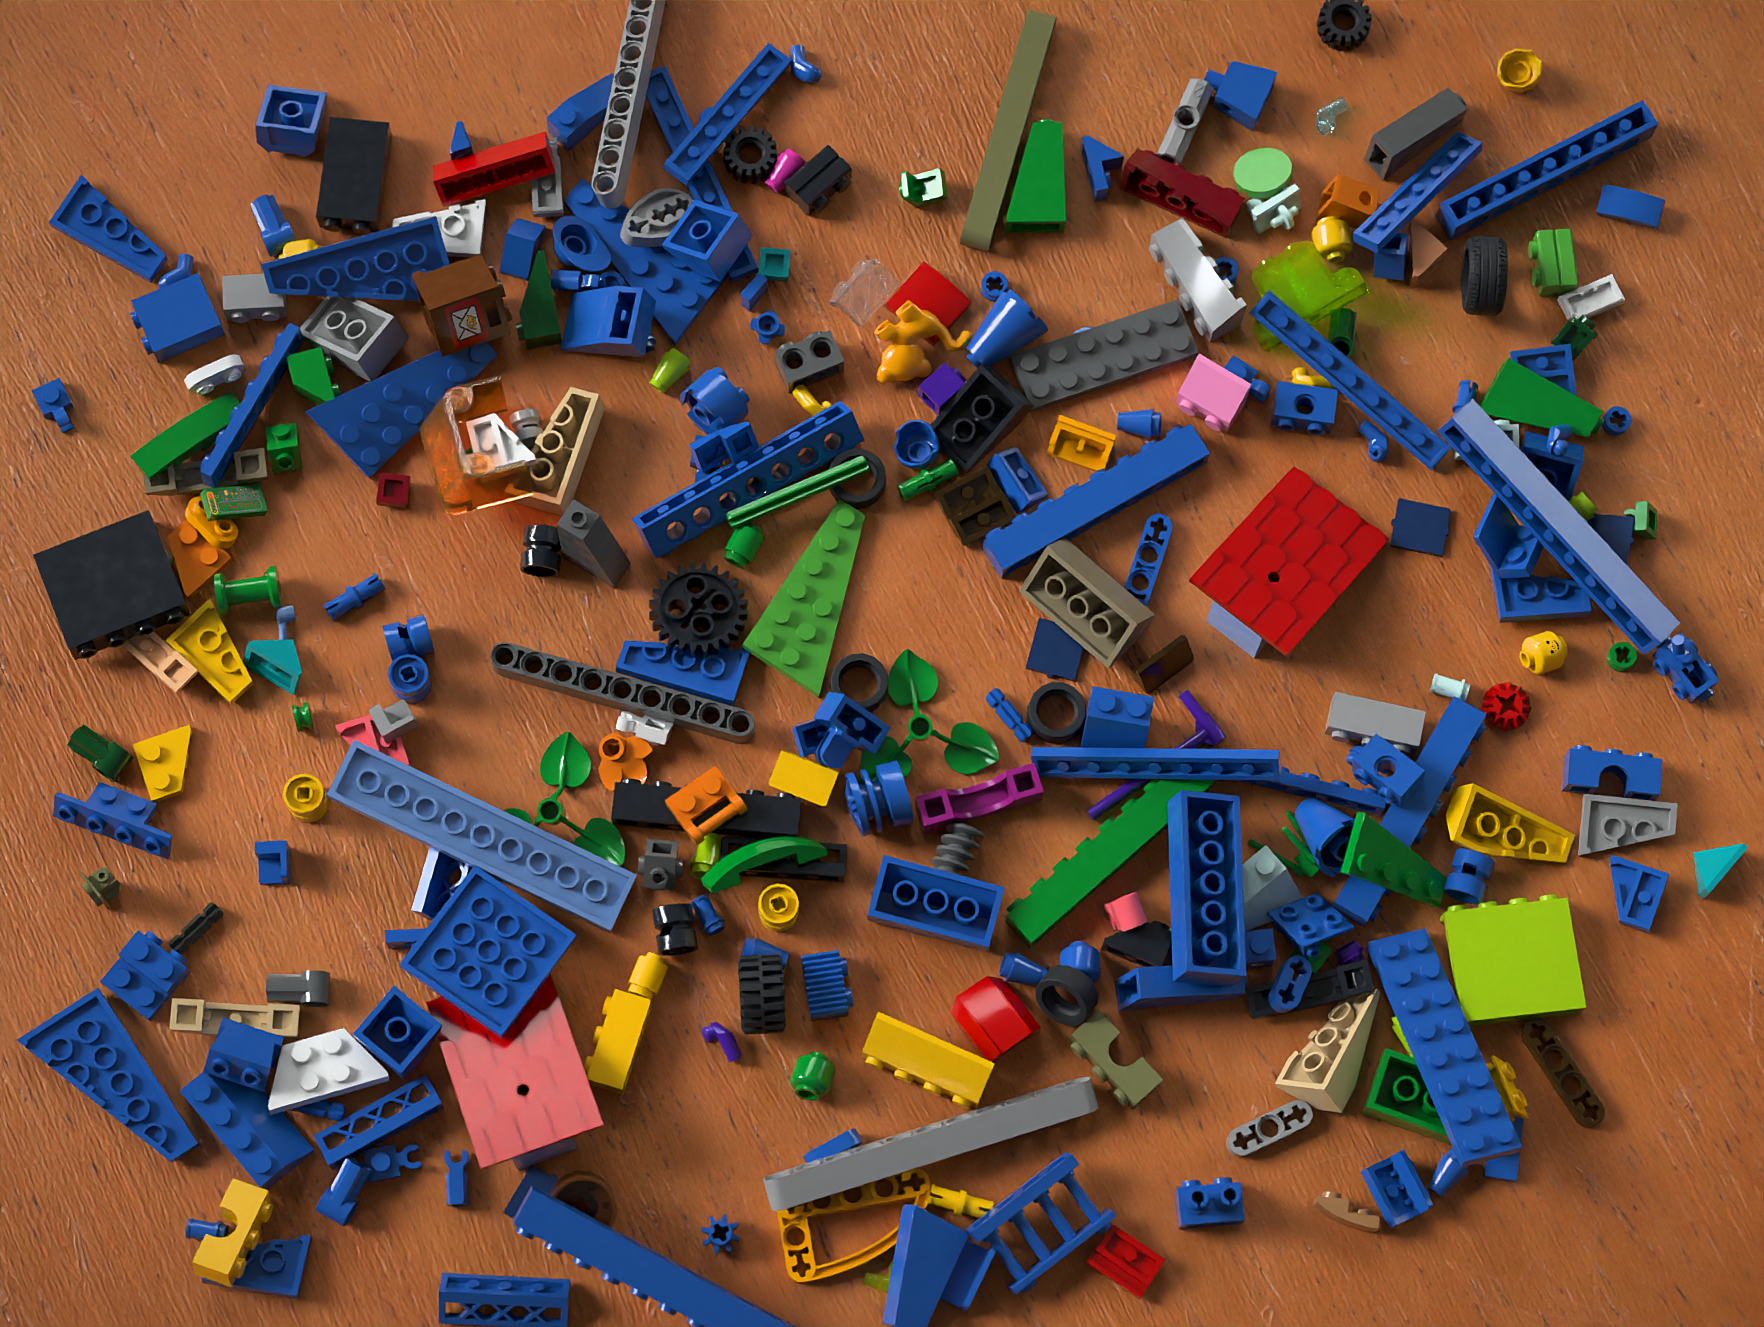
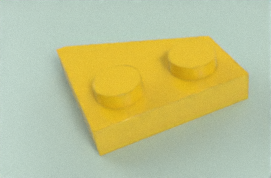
M190 724L133 744L152 802L157 803L183 793L184 774L189 758L190 737L193 734Z

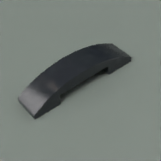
M1363 960L1337 966L1333 970L1312 974L1299 1004L1286 1013L1276 1012L1269 1004L1268 995L1274 981L1245 988V994L1251 1018L1260 1019L1328 1005L1372 992L1375 989L1368 962ZM1288 988L1279 994L1282 996L1281 1002L1284 1004L1289 1001L1286 999Z

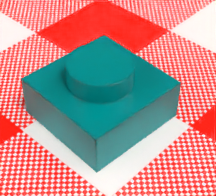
M761 247L758 274H762L768 280L788 282L791 250Z

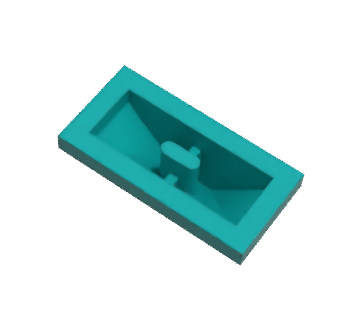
M294 640L250 641L247 644L243 659L244 666L294 695L297 692L302 675Z
M1744 843L1693 853L1698 895L1702 899L1714 889L1747 850L1748 847Z

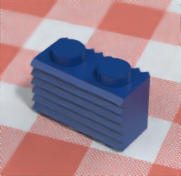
M839 950L802 955L801 961L811 1022L848 1016V1007H853L851 988L845 989L843 977L849 976L846 957L840 958Z

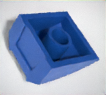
M268 85L255 125L257 143L267 152L275 151L297 154L303 157L314 152L322 126L327 93Z

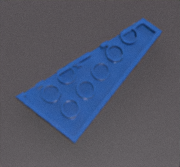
M433 216L261 264L268 291L271 294L420 301L412 274L417 271H421L424 274L450 265L437 217Z

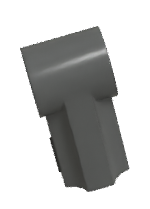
M314 970L304 971L302 974H268L266 980L267 1002L300 1003L310 1007L329 1005V972Z

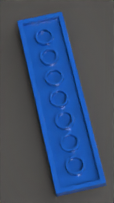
M1426 928L1369 941L1366 947L1461 1167L1519 1153L1522 1148L1520 1140Z

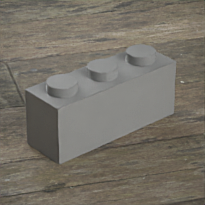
M1335 692L1331 699L1324 734L1331 735V738L1338 742L1353 740L1362 742L1361 745L1365 746L1377 733L1404 755L1408 756L1410 753L1415 754L1420 745L1426 711Z

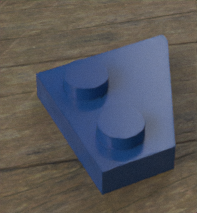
M1611 855L1610 868L1619 924L1649 933L1669 873Z

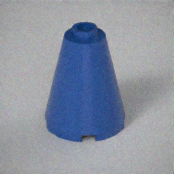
M1006 287L967 345L966 349L969 354L966 358L976 368L980 365L993 366L1044 335L1049 329L1040 317L1035 319V314L1025 301L1013 290Z
M1308 798L1302 801L1296 808V822L1317 866L1323 873L1337 876L1335 873L1341 872L1355 819L1317 798Z

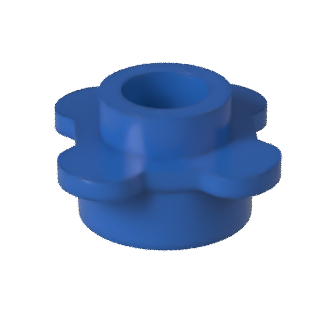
M772 310L762 313L758 318H753L750 322V328L756 331L761 344H768L772 338L783 336L785 333V326L779 323L776 312ZM769 325L771 328L767 330L765 326Z

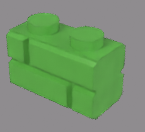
M1572 230L1537 231L1532 241L1528 243L1529 258L1535 261V269L1532 270L1533 287H1538L1540 297L1561 296L1576 290L1579 284Z

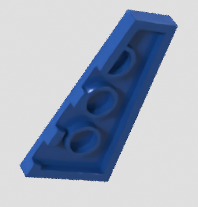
M83 175L78 178L49 221L52 228L150 283L153 282L167 261L166 254L129 222L124 214L109 203L108 199L97 191Z

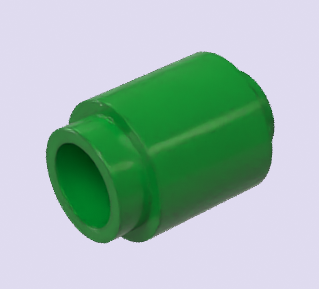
M750 522L735 528L724 549L726 554L723 558L728 563L745 569L747 564L752 563L764 540V536L760 534L761 528Z

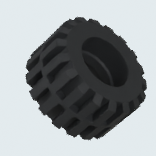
M780 955L741 956L738 961L741 1028L744 1034L783 1033L786 1027L783 963Z

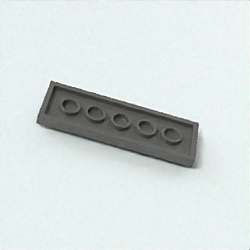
M1177 299L1010 355L1009 360L1023 395L1035 405L1030 410L1031 413L1198 357L1199 351Z

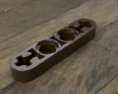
M1541 1018L1530 1019L1521 1030V1038L1576 1122L1585 1128L1596 1126L1603 1120L1605 1115L1603 1104L1551 1026ZM1530 1026L1543 1030L1540 1037L1544 1044L1549 1040L1552 1042V1045L1547 1046L1541 1053L1537 1048L1541 1047L1542 1043L1537 1037L1532 1039L1529 1036V1033L1532 1031ZM1555 1051L1561 1055L1562 1064L1560 1067L1552 1068L1546 1063L1545 1056L1548 1052ZM1566 1078H1574L1579 1082L1580 1090L1577 1094H1569L1564 1090L1563 1082ZM1584 1093L1588 1096V1098L1583 1100L1586 1107H1594L1597 1111L1593 1115L1595 1120L1591 1117L1586 1119L1583 1117L1582 1113L1585 1111V1107L1581 1102L1576 1106L1573 1103Z

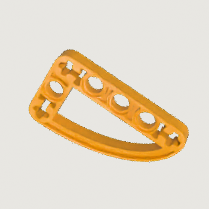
M914 1168L857 1186L862 1192V1197L856 1203L847 1202L843 1196L844 1191L829 1195L831 1198L830 1205L824 1209L815 1207L813 1202L810 1201L807 1202L810 1209L809 1212H804V1205L795 1207L793 1214H788L787 1209L776 1211L789 1278L798 1284L827 1279L858 1268L892 1249L896 1245L899 1225L888 1235L859 1252L816 1266L807 1218L916 1199L914 1205L925 1210L930 1195V1179L928 1174L922 1169ZM912 1175H917L918 1180L924 1181V1184L920 1185L919 1191H914L911 1186L903 1187L902 1191L904 1194L898 1195L896 1177H902L901 1183L910 1182ZM881 1180H887L893 1186L892 1194L886 1198L878 1196L875 1192V1185ZM798 1228L804 1232L805 1240L801 1245L793 1246L788 1243L786 1235L791 1229ZM807 1248L809 1254H802L804 1265H810L811 1269L806 1271L805 1277H800L798 1272L792 1271V1268L797 1266L796 1255L789 1257L788 1252H800Z

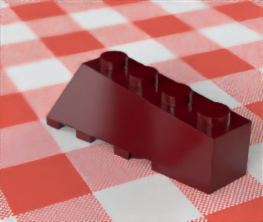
M1138 148L1124 166L1120 185L1121 190L1224 238H1227L1244 201V197L1240 196L1236 190L1229 187L1222 188L1204 175H1194L1178 163H1168L1160 159L1156 153L1149 150L1143 151Z

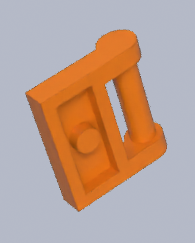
M716 765L665 800L669 810L696 846L705 841L704 837L736 814L742 815L748 811L743 800L736 794ZM725 798L730 802L728 806L698 827L692 823V821Z

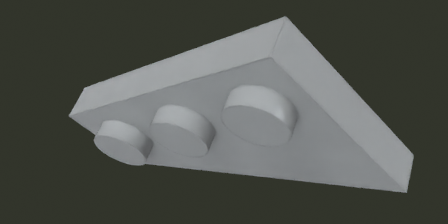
M1584 794L1578 856L1674 835L1678 803Z

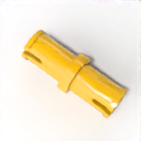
M932 1184L930 1192L940 1195L942 1198L929 1195L927 1203L928 1205L931 1204L953 1210L955 1215L960 1216L963 1213L980 1218L987 1212L979 1210V1207L991 1210L994 1201L967 1195L965 1190L956 1192Z

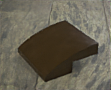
M988 466L933 493L944 516L963 546L987 535L997 527H1002L1012 522L1016 517L1004 492L1000 491Z

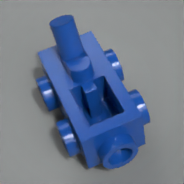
M1682 632L1673 638L1669 634L1657 646L1656 652L1652 655L1655 659L1653 665L1660 675H1668L1673 681V692L1680 700L1687 699L1691 704L1697 699L1702 703L1715 693L1712 688L1719 682L1717 672L1709 662H1704L1698 654L1696 644L1690 638H1686ZM1689 679H1693L1696 681L1697 688L1694 687V685L1690 682Z

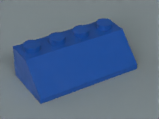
M883 855L867 920L988 953L1005 887Z
M202 1072L180 1090L182 1095L262 1189L269 1190L314 1152V1149L282 1112L270 1115L268 1107L270 1097L265 1091L244 1086Z

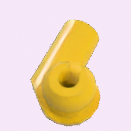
M799 385L793 390L794 397L803 409L812 416L832 406L829 401H824L819 405L805 385Z

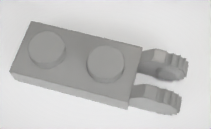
M551 137L549 141L554 156L556 173L531 180L534 217L563 216L560 156H558L557 137Z

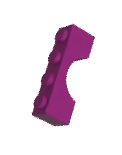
M1035 763L1004 771L1001 775L975 786L962 789L944 788L917 796L914 806L923 834L944 829L949 823H965L1041 801L1044 791Z

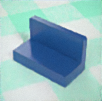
M966 1240L940 1300L967 1313L996 1251L991 1248L987 1250Z

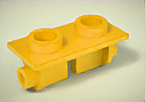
M1492 1056L1491 1059L1494 1065L1487 1063L1486 1066L1497 1091L1500 1093L1501 1100L1511 1122L1515 1120L1514 1116L1517 1114L1525 1119L1529 1118L1524 1108L1527 1106V1101L1523 1093L1516 1089L1513 1081L1516 1078L1513 1068L1508 1062Z

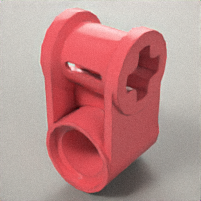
M1137 892L1104 905L1107 918L1115 931L1122 930L1123 932L1148 922Z

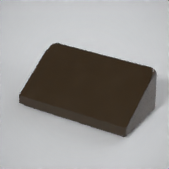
M1179 636L1136 668L1133 679L1146 694L1153 692L1193 662L1194 656L1186 636Z

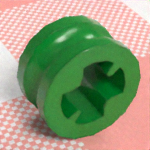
M1618 642L1611 647L1607 653L1606 660L1611 669L1624 672L1634 664L1637 653L1631 644ZM1618 650L1619 654L1622 651L1626 652L1627 656L1625 659L1628 663H1625L1624 660L1621 663L1616 660L1618 655L1615 651Z
M305 702L302 707L292 705L298 732H302V729L305 727L310 730L314 729L308 702Z

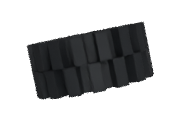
M1326 0L1324 2L1316 25L1318 27V36L1322 35L1321 41L1324 44L1329 41L1328 47L1331 49L1334 48V45H1338V51H1343L1344 46H1347V50L1350 51L1353 50L1354 45L1358 48L1362 41H1365L1371 26L1372 15L1368 14L1370 10L1368 5L1362 6L1364 0H1358L1357 2L1354 0ZM1338 14L1349 15L1354 19L1355 27L1349 31L1340 30L1335 27L1333 18Z
M743 126L739 128L738 134L734 130L731 133V139L727 138L725 141L724 163L726 170L729 174L732 172L735 180L740 177L741 183L747 184V179L752 180V184H757L758 178L762 182L766 180V175L770 174L777 161L775 140L772 141V135L769 132L765 135L764 129L759 127L758 131H755V126H749V130L745 131ZM746 146H755L761 151L762 157L757 163L746 164L739 157L740 151Z

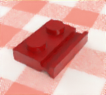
M1112 1224L1086 1264L1140 1300L1165 1262V1259Z

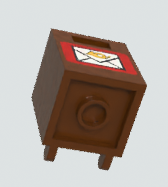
M482 254L424 274L421 271L412 274L422 307V314L442 357L511 334L508 321L512 320L508 305L503 302V297H506L502 282L500 279L497 280L492 263L486 264Z

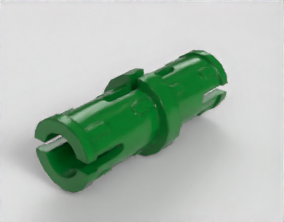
M948 459L929 470L926 468L920 470L919 475L901 484H897L896 487L902 500L907 502L909 499L926 491L932 492L936 490V486L959 476V473L952 459Z

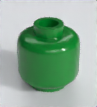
M810 1052V1054L802 1055L796 1060L790 1084L795 1090V1094L801 1099L817 1101L829 1093L835 1075V1068L827 1060L826 1055L820 1052Z

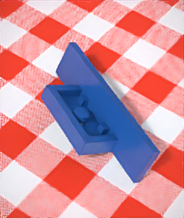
M101 782L98 783L87 802L60 792L55 794L53 817L168 859L171 853L172 834L148 826L156 812L157 803Z

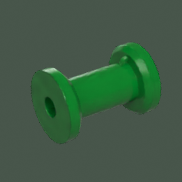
M276 565L269 566L261 577L226 581L223 574H214L215 595L220 616H227L230 612V606L271 600L273 607H283L281 584Z

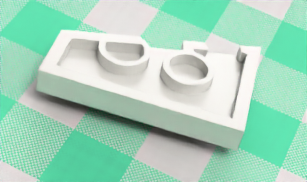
M486 199L475 201V204L462 207L460 205L448 207V210L435 213L428 211L393 219V227L436 216L447 256L470 258L481 254Z

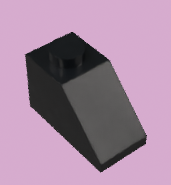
M1146 922L1135 928L1123 932L1120 931L1106 937L1101 950L1142 967L1162 966L1172 942V934L1169 931L1170 927L1162 922Z

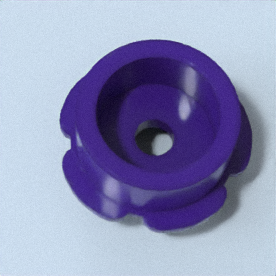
M1356 940L1340 947L1335 951L1338 965L1361 961L1363 957L1360 953L1364 951V947H1360Z

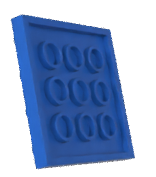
M474 865L399 966L402 970L502 1039L575 942L577 935Z

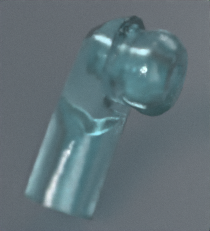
M1339 97L1318 110L1316 129L1320 134L1329 135L1335 131V116L1348 110V105L1343 97Z

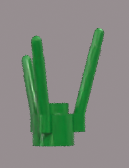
M1287 811L1286 816L1307 845L1295 816L1291 811ZM1284 826L1282 831L1301 851L1294 858L1298 864L1296 865L1272 851L1273 854L1284 866L1293 870L1299 877L1305 873L1311 878L1320 868L1317 866L1308 845L1305 847ZM1252 839L1248 840V844L1258 851L1264 847Z

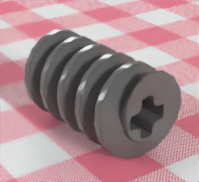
M949 823L945 828L948 834L942 835L940 841L943 845L937 846L936 853L938 856L932 858L931 864L935 869L960 875V871H970V867L964 863V860L975 859V856L969 852V849L980 848V845L973 840L974 837L984 838L985 834L963 823Z

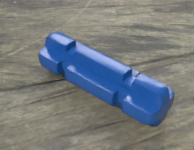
M999 688L993 689L986 696L988 704L992 708H996L995 712L1010 730L1014 729V735L1019 741L1024 742L1033 735V728L1028 722H1023L1024 718L1009 700H1005V695Z
M324 1099L290 1110L296 1111L299 1109L301 1113L322 1118L329 1116L328 1118L331 1120L341 1121L344 1118L346 1106L338 1102H332L331 1104L328 1100Z

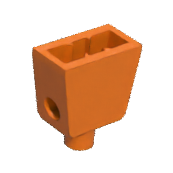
M1337 174L1321 192L1315 220L1338 216L1341 220L1346 221L1350 228L1357 229L1382 205L1378 203L1380 191L1378 188Z

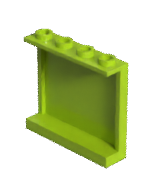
M1557 894L1541 896L1539 901L1528 902L1527 898H1516L1509 900L1507 905L1497 906L1495 901L1480 903L1478 908L1466 909V905H1455L1448 907V911L1442 914L1440 923L1444 922L1456 998L1469 1026L1578 1014L1586 1008L1568 898L1558 899Z

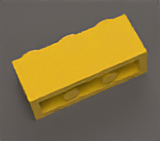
M615 989L613 997L607 996L602 1010V1014L606 1015L603 1027L597 1026L592 1044L597 1046L593 1057L588 1055L584 1065V1071L590 1085L624 1095L652 1008V1001L650 999Z

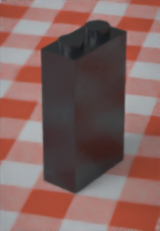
M330 117L316 212L319 227L330 232H339L341 229L353 230V232L361 235L379 231L392 138L389 122Z

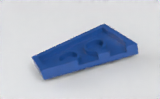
M1490 567L1499 623L1587 617L1591 614L1589 595L1576 581L1553 576L1544 578L1535 575L1530 577L1498 578L1493 568Z

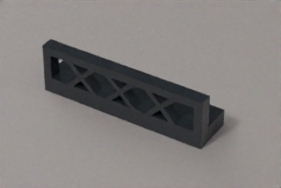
M723 837L721 859L728 855L729 845L744 847L765 839ZM820 843L827 851L840 852L839 863L821 862L817 858L798 864L786 856L739 872V876L844 883L847 844Z

